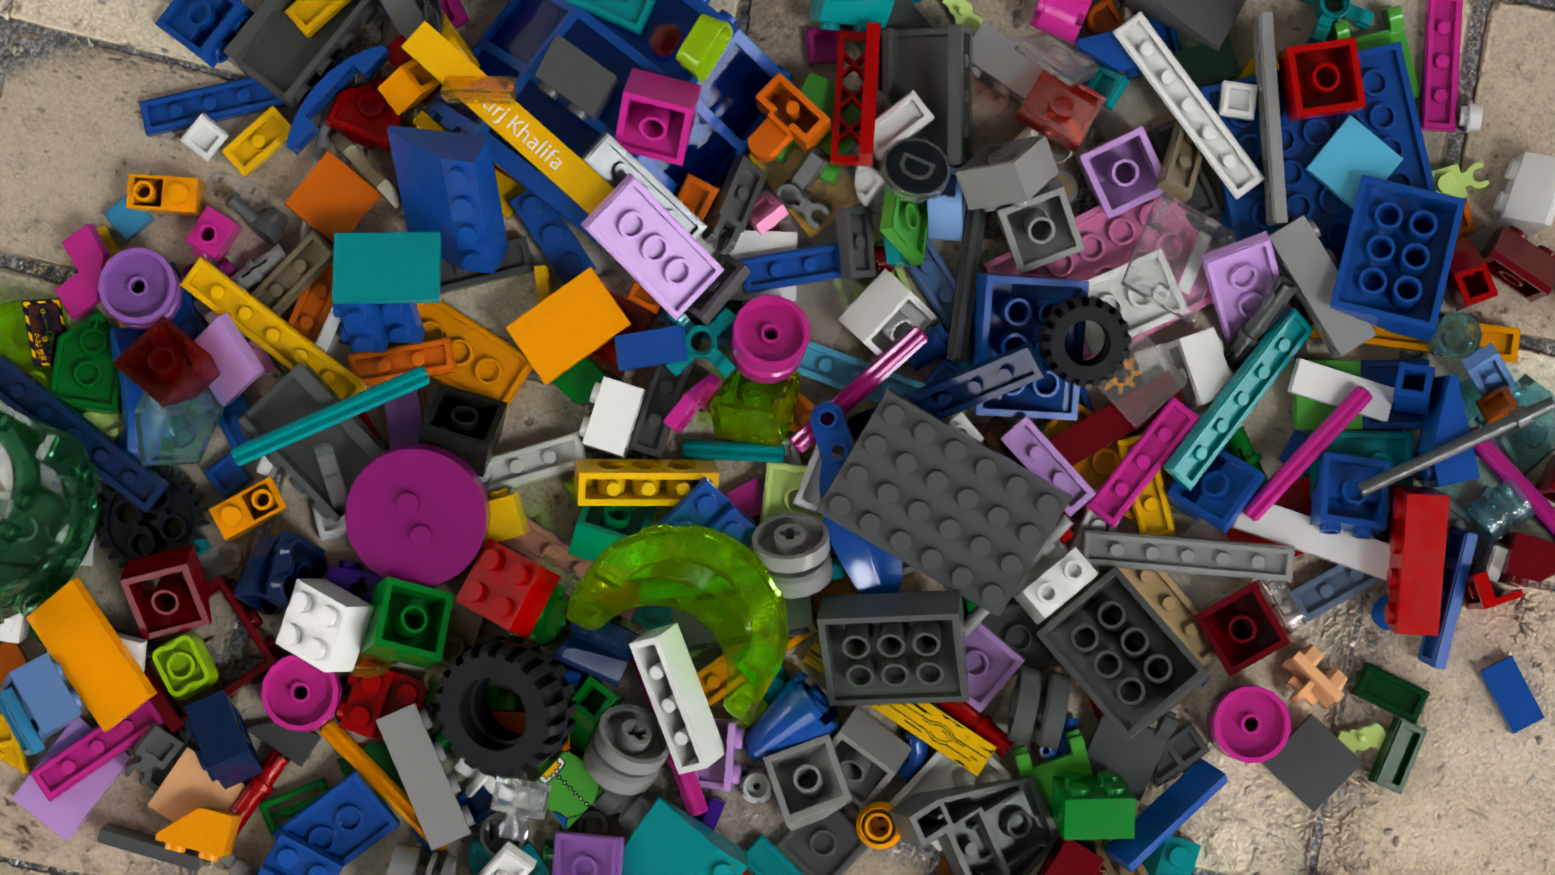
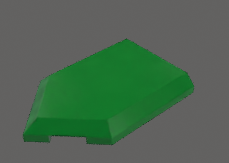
M100 310L87 317V320L72 330L69 329L58 336L49 390L75 410L113 415L118 413L121 396L118 363L112 362L110 329L112 327Z

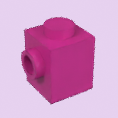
M207 205L185 241L194 246L191 253L197 257H204L208 261L214 258L221 263L241 232L242 227Z

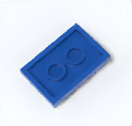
M356 768L273 830L272 835L277 839L282 829H285L344 861V866H346L400 825V820Z

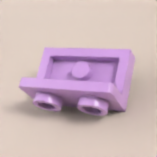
M713 717L726 754L710 767L697 770L695 773L701 788L722 789L723 792H732L734 784H740L742 764L736 763L737 749H743L744 728H739V719Z

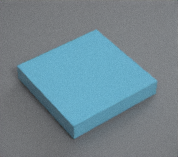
M1348 115L1304 170L1353 210L1362 175L1387 180L1403 158L1353 116Z

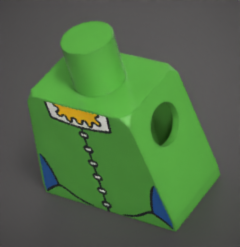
M571 749L564 751L558 758L553 756L536 768L542 775L532 785L565 830L606 790L592 779L585 769L583 758Z

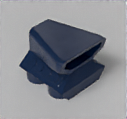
M282 531L280 535L260 534L235 586L233 597L265 615L281 614L283 608L287 610L297 579H321L326 571L325 550L301 535Z
M576 606L570 618L571 636L554 654L556 655L555 659L618 687L633 657L629 644L641 635L587 609Z

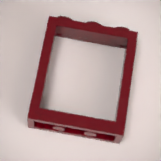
M219 575L207 583L209 599L222 592L266 659L221 689H224L228 696L232 697L265 675L270 667L281 659L279 655L283 651L279 645L275 644L276 639L272 635L267 637L261 629L260 625L264 622L256 609L252 607L247 608L244 602L233 597L237 584L234 577L228 579L226 575ZM140 629L129 635L143 639ZM146 657L144 674L158 692L150 700L170 731L176 733L185 728L184 721L189 719L188 715L182 712Z

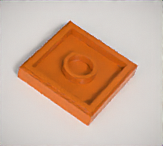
M328 150L286 200L284 205L314 230L319 231L325 239L334 245V233L352 232L382 194Z

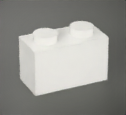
M1214 327L1164 344L1177 385L1186 399L1184 405L1189 409L1214 401L1234 375L1232 370L1228 368L1223 353V342L1217 335Z

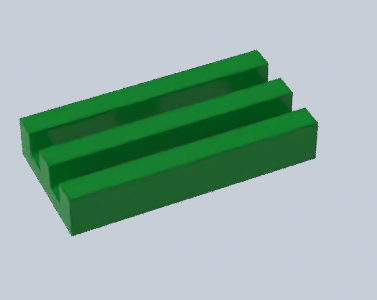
M325 777L259 804L271 836H273V830L279 827L275 826L273 820L287 815V810L312 800L328 790ZM317 787L321 790V793L270 814L268 807Z

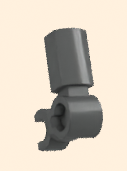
M813 146L793 170L792 178L787 179L778 188L777 199L785 208L793 209L797 213L802 212L807 223L813 228L818 229L823 221L815 215V210H821L824 214L828 215L833 207L825 200L814 199L812 197L813 194L807 188L814 184L828 165L830 156L818 146Z

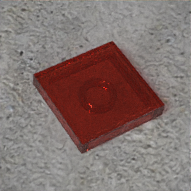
M1046 64L1017 113L1015 120L1076 153L1107 98Z

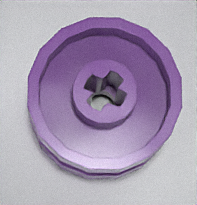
M136 247L120 251L110 258L100 272L98 283L101 302L109 313L127 327L142 331L161 328L171 321L182 305L184 290L179 285L181 283L180 276L163 256L150 249ZM144 284L145 289L140 293L139 286Z

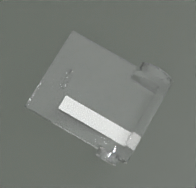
M1163 192L1149 211L1121 285L1184 321L1193 324L1208 288L1200 255L1238 242L1236 241L1237 233L1171 194Z

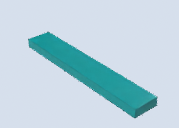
M1287 306L1163 466L1184 489L1191 491L1313 332L1314 328L1295 307Z

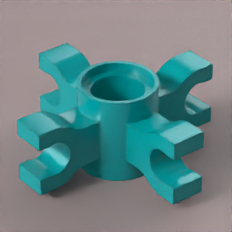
M1297 0L1313 6L1315 16L1318 18L1307 41L1310 44L1325 42L1332 24L1340 19L1347 20L1355 27L1365 31L1370 26L1375 15L1372 11L1351 4V0H1337L1340 5V11L1337 13L1327 10L1325 0Z
M728 308L724 309L708 326H695L684 313L677 320L673 319L669 314L667 315L675 326L683 325L685 328L689 361L666 365L676 377L696 358L708 359L725 378L736 369L717 349V338L736 319V316ZM700 333H705L712 339L710 348L704 352H698L692 347L693 338Z

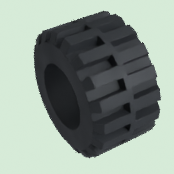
M1076 295V298L1071 299L1068 297L1063 299V303L1058 306L1055 304L1050 309L1052 311L1050 315L1044 317L1042 321L1044 324L1043 328L1039 330V338L1041 340L1039 348L1048 367L1057 376L1062 378L1063 381L1069 384L1074 383L1080 387H1086L1087 384H1091L1094 387L1101 385L1100 382L1105 379L1107 381L1113 379V374L1117 370L1121 372L1124 368L1122 364L1124 359H1129L1130 351L1128 346L1132 344L1131 336L1128 333L1129 326L1123 319L1122 314L1108 302L1095 296ZM1090 320L1096 322L1103 329L1105 335L1101 351L1089 360H1075L1065 349V337L1069 329L1081 321Z

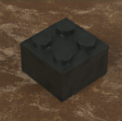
M441 383L421 426L418 443L432 444L454 452L463 458L475 470L478 476L484 477L503 431L508 403Z

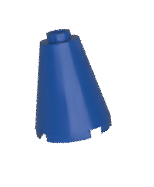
M799 671L793 675L745 734L746 744L743 747L753 761L757 762L760 760L764 763V757L823 735L831 734L842 726V722H835L834 719L839 716L835 706L829 707L828 696L817 683L811 687L805 682L809 678L806 673Z

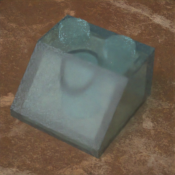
M1524 374L1516 381V386L1509 389L1519 406L1524 405L1528 407L1550 396L1555 402L1553 393L1527 374ZM1555 410L1532 420L1533 423L1520 430L1514 428L1491 439L1524 476L1555 450ZM1481 413L1474 419L1480 428L1488 425Z
M204 383L146 385L134 412L139 461L142 466L200 464L225 409Z

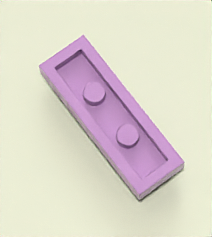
M1026 414L1000 437L1002 442L1029 471L1072 495V499L1064 510L1070 517L1096 495V492Z

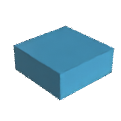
M126 195L105 212L104 215L124 239L129 242L155 219L149 212L127 209Z

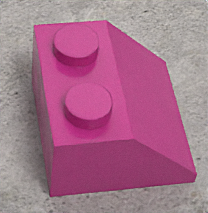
M632 68L622 95L615 140L629 153L682 166L697 112L702 85Z

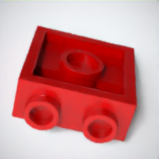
M362 661L360 667L355 665L353 672H350L348 685L353 686L349 699L343 698L341 700L336 718L341 719L340 728L385 742L376 720L414 703L417 704L419 710L424 708L429 689L426 688L424 680L372 662Z

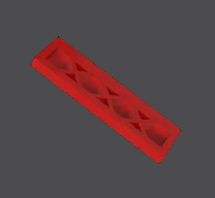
M867 22V32L839 31L831 165L872 167L881 23ZM845 42L866 43L865 53L854 61L845 52ZM844 60L849 65L846 69H844ZM863 62H865L864 71L859 67ZM855 71L863 79V85L852 94L843 85V79ZM843 93L847 99L841 103ZM861 94H863L862 103L857 99ZM853 103L861 112V118L849 126L841 117V111ZM841 125L845 131L839 135ZM859 127L860 136L855 132V130H857ZM850 135L859 144V156L839 155V144Z

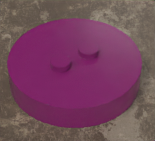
M410 443L386 450L363 469L350 489L346 502L345 522L347 533L355 552L364 564L382 578L388 576L422 586H433L457 576L476 557L488 533L490 505L486 489L480 477L463 458L440 446L426 443Z

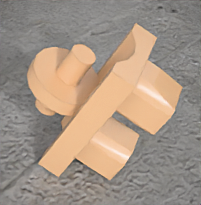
M1313 644L1287 657L1279 666L1290 676L1286 683L1295 690L1289 698L1294 704L1304 699L1311 707L1318 703L1323 709H1326L1334 702L1338 703L1345 695L1341 690L1348 678L1335 667L1329 669L1324 675L1316 667L1323 658L1322 652Z

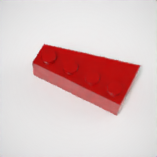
M1391 485L1390 559L1387 572L1389 598L1388 603L1384 607V621L1388 624V628L1396 634L1438 636L1450 496L1434 487Z

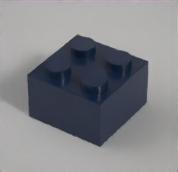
M224 689L184 707L189 718L184 721L185 728L191 740H195L199 748L196 751L198 761L204 771L207 770L212 782L218 780L226 790L264 772L242 715Z

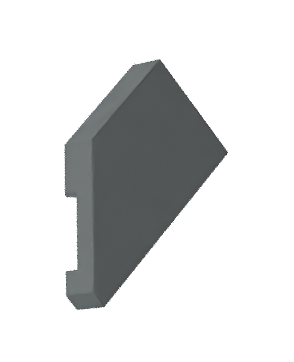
M275 722L251 726L247 730L300 767L304 765L322 738L313 731L287 730Z

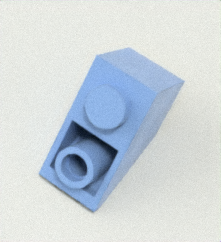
M949 167L948 179L941 189L927 196L928 237L931 240L962 242L967 203L955 173L960 168Z

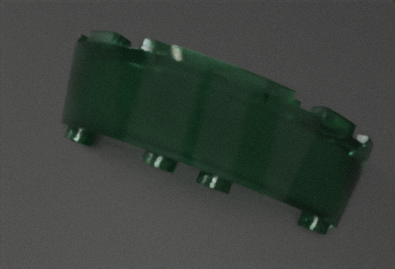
M0 401V444L9 456L13 472L11 497L5 514L0 521V624H3L6 618L19 613L25 616L36 610L46 601L45 596L59 583L64 586L83 561L96 532L101 507L96 504L97 488L101 487L96 464L90 460L85 451V446L69 433Z

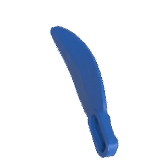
M833 402L818 404L810 415L811 427L822 458L819 480L820 501L854 446L844 412L840 406ZM823 414H832L834 422L828 426L822 424L821 417ZM836 446L843 447L845 450V455L840 459L834 458L831 454ZM823 516L834 551L855 587L862 594L898 593L902 581V561Z

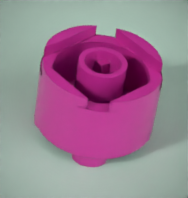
M1039 0L1030 25L1036 27L1035 29L1074 44L1092 0Z

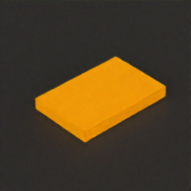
M590 266L505 328L543 383L548 385L613 339L614 336L627 329L632 323Z

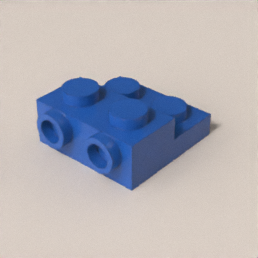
M173 0L155 24L214 68L217 63H223L227 60L223 50L254 12L240 0Z
M333 303L334 317L341 318L343 322L341 326V339L343 342L350 343L352 352H386L389 343L423 342L425 331L416 303Z
M1222 449L1191 491L1184 489L1172 478L1167 487L1166 495L1171 506L1198 522L1202 519L1226 534L1266 478L1263 472Z
M1326 451L1322 452L1319 455L1317 488L1312 490L1310 525L1320 526L1319 532L1323 534H1340L1341 529L1353 531L1352 537L1357 539H1373L1374 534L1387 530L1389 485L1362 497L1357 484L1389 470L1391 461Z
M706 476L656 525L657 530L683 552L684 557L707 578H710L714 573L717 575L725 573L732 564L730 557L739 548L745 551L753 545L752 535L757 527L755 521Z
M282 829L255 875H339L344 866V861Z

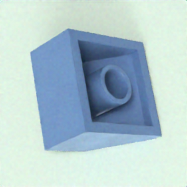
M47 653L9 672L1 685L3 690L12 687L41 742L77 720L82 714L79 709L82 707V702L74 689L68 690L62 680L65 675L60 663L54 659L51 660Z

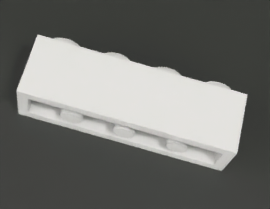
M674 623L648 630L632 641L629 646L678 775L708 768L726 754V750L679 625Z

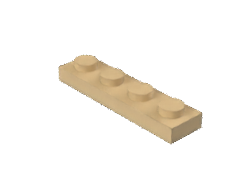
M1118 568L1203 666L1216 656L1214 649L1194 617L1200 612L1167 572Z

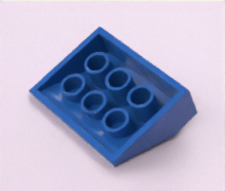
M389 125L387 133L408 232H440L442 236L441 258L461 270L495 274L509 247L489 137Z
M1362 175L1330 308L1392 333L1430 342L1436 330L1466 199Z
M977 271L969 367L1031 342L1047 372L1042 379L966 410L975 415L1023 417L1026 414L1028 418L1077 420L1080 386L1063 381L1062 378L1057 376L1048 367L1039 348V345H1041L1039 330H1042L1044 325L1042 321L1045 316L1048 317L1052 312L1050 309L1055 304L1058 306L1063 303V299L1068 297L1071 299L1076 298V295L1088 297L1089 281ZM1086 320L1073 325L1065 337L1067 353L1079 361L1083 360Z

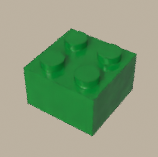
M387 576L374 587L371 605L375 607L364 637L361 653L424 669H430L442 661L454 594Z
M1069 771L1063 773L1062 776H1052L1051 817L1063 840L1134 839L1136 798L1122 775H1118L1114 771H1100L1097 775H1083L1080 772Z

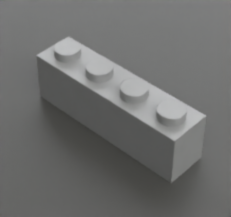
M983 21L972 37V77L979 79L981 76L990 82V89L1002 98L1007 99L1010 96L1020 103L1018 108L1028 116L1035 118L1038 115L1042 118L1050 113L1062 114L1069 118L1078 129L1097 102V97L985 21ZM1047 121V128L1060 137L1069 136L1062 126L1055 122Z
M1304 215L1296 217L1269 234L1279 270L1283 276L1294 281L1293 285L1297 284L1299 289L1295 296L1333 358L1345 355L1377 335L1373 329L1375 325L1330 308L1338 275L1336 267L1339 266V263L1329 248L1324 249L1318 239L1321 233L1312 219L1309 218L1307 220Z
M414 703L377 719L376 723L431 850L434 851L472 834L470 826L475 824L474 818L468 805L460 806L456 796L457 793L461 792L460 786L454 773L447 774L442 761L446 760L447 756L440 740L432 741L428 729L432 728L433 724L426 708L419 710L417 704Z

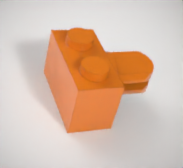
M779 72L755 96L757 108L766 118L749 135L748 145L752 156L758 161L765 163L774 160L791 141L795 142L807 153L811 147L816 146L832 130L831 120Z

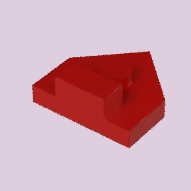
M386 76L372 80V83L339 91L325 119V125L342 132L350 141L374 150L377 146L389 151L391 147L387 128L389 125L401 127L403 117L402 115H397L377 89L387 79Z

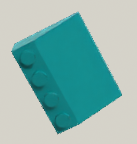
M658 796L624 843L622 875H742L748 867L746 850L661 796Z

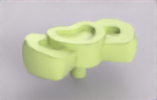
M942 0V4L954 16L955 24L971 27L972 35H974L983 23L984 18L973 13V6L967 0Z
M1373 722L1369 726H1361L1359 729L1340 730L1336 736L1355 753L1357 749L1365 751L1369 747L1380 751L1387 732L1378 722Z

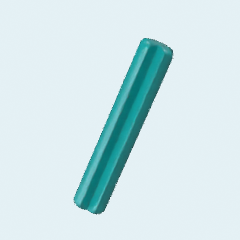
M685 440L683 443V457L686 459L780 463L785 458V446L776 443Z

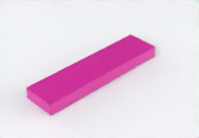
M1426 0L1419 119L1422 131L1454 133L1456 131L1463 0Z
M1172 396L1086 507L1114 528L1201 417Z
M149 699L113 729L104 733L101 727L97 726L30 772L48 801L51 802L135 745L154 720L161 725H164L165 722Z

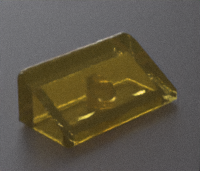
M446 76L441 88V96L446 103L514 104L516 103L517 80L516 77Z

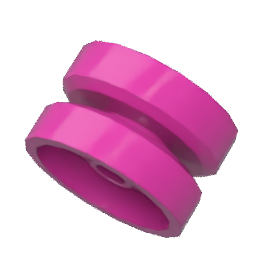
M763 295L747 302L739 310L729 338V356L736 369L745 378L757 383L775 384L788 379L798 370L810 340V324L804 311L793 301L779 295Z
M296 655L283 657L270 667L263 679L261 698L264 710L273 722L287 730L310 732L321 729L328 721L335 718L339 704L343 699L344 691L340 677L336 672H323ZM299 686L306 688L308 691L306 698L302 700L297 699L299 693L296 689Z
M1238 685L1223 691L1212 702L1207 716V727L1214 746L1225 756L1245 763H1262L1275 757L1285 747L1291 732V721L1284 701L1273 691L1259 686ZM1248 718H1254V722L1251 723L1254 728L1251 731L1247 730L1244 726Z

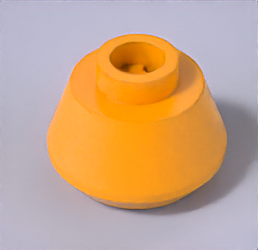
M877 801L866 805L860 811L856 820V830L864 844L873 849L882 850L892 847L899 841L901 837L889 813V810L894 808L893 805Z

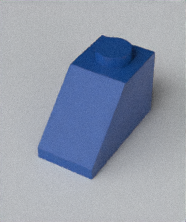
M1113 31L1077 39L1073 45L1074 52L1096 66L1101 65L1121 75H1126L1128 80L1144 76L1114 36Z

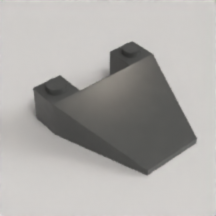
M1033 776L920 792L889 810L902 841L923 848L938 839L953 875H1029L1060 838Z

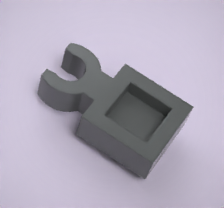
M154 720L133 747L134 753L139 756L126 762L123 768L124 775L129 777L135 769L143 770L138 781L141 786H145L151 780L152 768L156 766L164 770L184 745L183 738L176 733H172L168 728Z

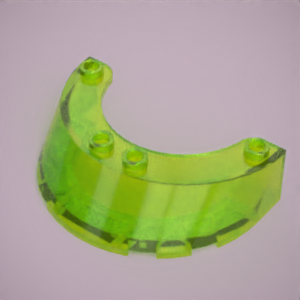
M668 523L642 528L640 532L622 540H616L588 568L570 596L565 616L566 619L587 630L599 629L620 613L643 606H665L693 616L712 632L723 650L728 674L726 693L723 698L724 707L729 714L748 726L752 722L782 665L788 643V613L785 600L780 588L777 589L773 579L768 574L766 565L750 549L734 538L711 528L691 524V527L669 526Z

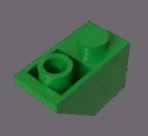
M591 353L552 382L577 406L595 405L589 402L595 382L602 383L603 377L608 376L600 370L604 363ZM615 374L611 377V379L623 382Z
M591 675L572 698V701H577V713L571 717L575 719L576 724L573 732L570 734V745L582 754L591 735L595 731L601 715L608 708L620 705L625 699L606 682Z

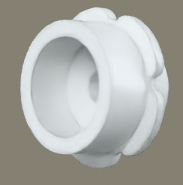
M1469 100L1467 106L1460 107L1458 126L1464 127L1465 133L1480 131L1483 104L1473 103V100Z
M750 770L747 776L741 778L740 790L743 791V797L746 801L750 803H756L757 801L764 803L772 796L771 789H773L769 775L764 774L762 770ZM759 783L760 789L755 790L754 784Z

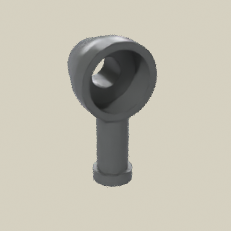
M234 192L224 205L233 209L247 221L252 231L261 239L273 246L281 240L288 219L279 210L270 207L261 213H257L240 198L237 192Z

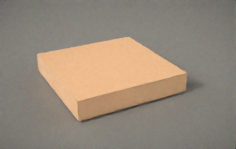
M187 746L147 805L172 822H176L197 808L212 806L229 811L246 786V783L241 782L225 790L218 780L212 782L207 770L204 771L196 756V750Z

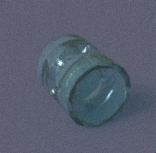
M1462 312L1450 313L1438 319L1436 330L1430 342L1426 341V345L1430 353L1438 359L1444 361L1457 360L1472 354L1478 348L1482 338L1481 327L1477 320L1469 314Z
M1509 478L1493 487L1490 497L1482 495L1466 506L1468 515L1476 528L1491 543L1496 542L1509 533L1511 524L1519 526L1534 516V510L1528 498L1519 486Z

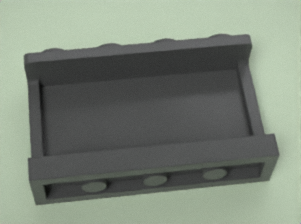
M265 0L223 52L229 62L291 109H294L298 103H303L316 81L320 77L323 78L333 69L335 65L334 59L342 50L347 51L353 45L357 38L356 33L363 24L368 25L378 13V0H352L309 39L284 12L296 0Z
M949 24L948 27L901 30L883 28L879 55L882 58V71L878 76V86L882 92V106L879 107L878 116L914 90L935 119L909 139H918L931 143L943 153L949 167H962L972 158V28L963 24ZM885 157L880 160L882 161V167H884Z
M303 359L238 419L242 424L240 430L248 440H252L337 403L342 399ZM354 416L269 453L265 457L274 467L279 469L282 466L291 476L289 482L301 494L307 492L315 501L313 504L314 508L323 518L328 519L331 517L337 522L345 513L347 498L356 478L374 458L389 448L358 416Z

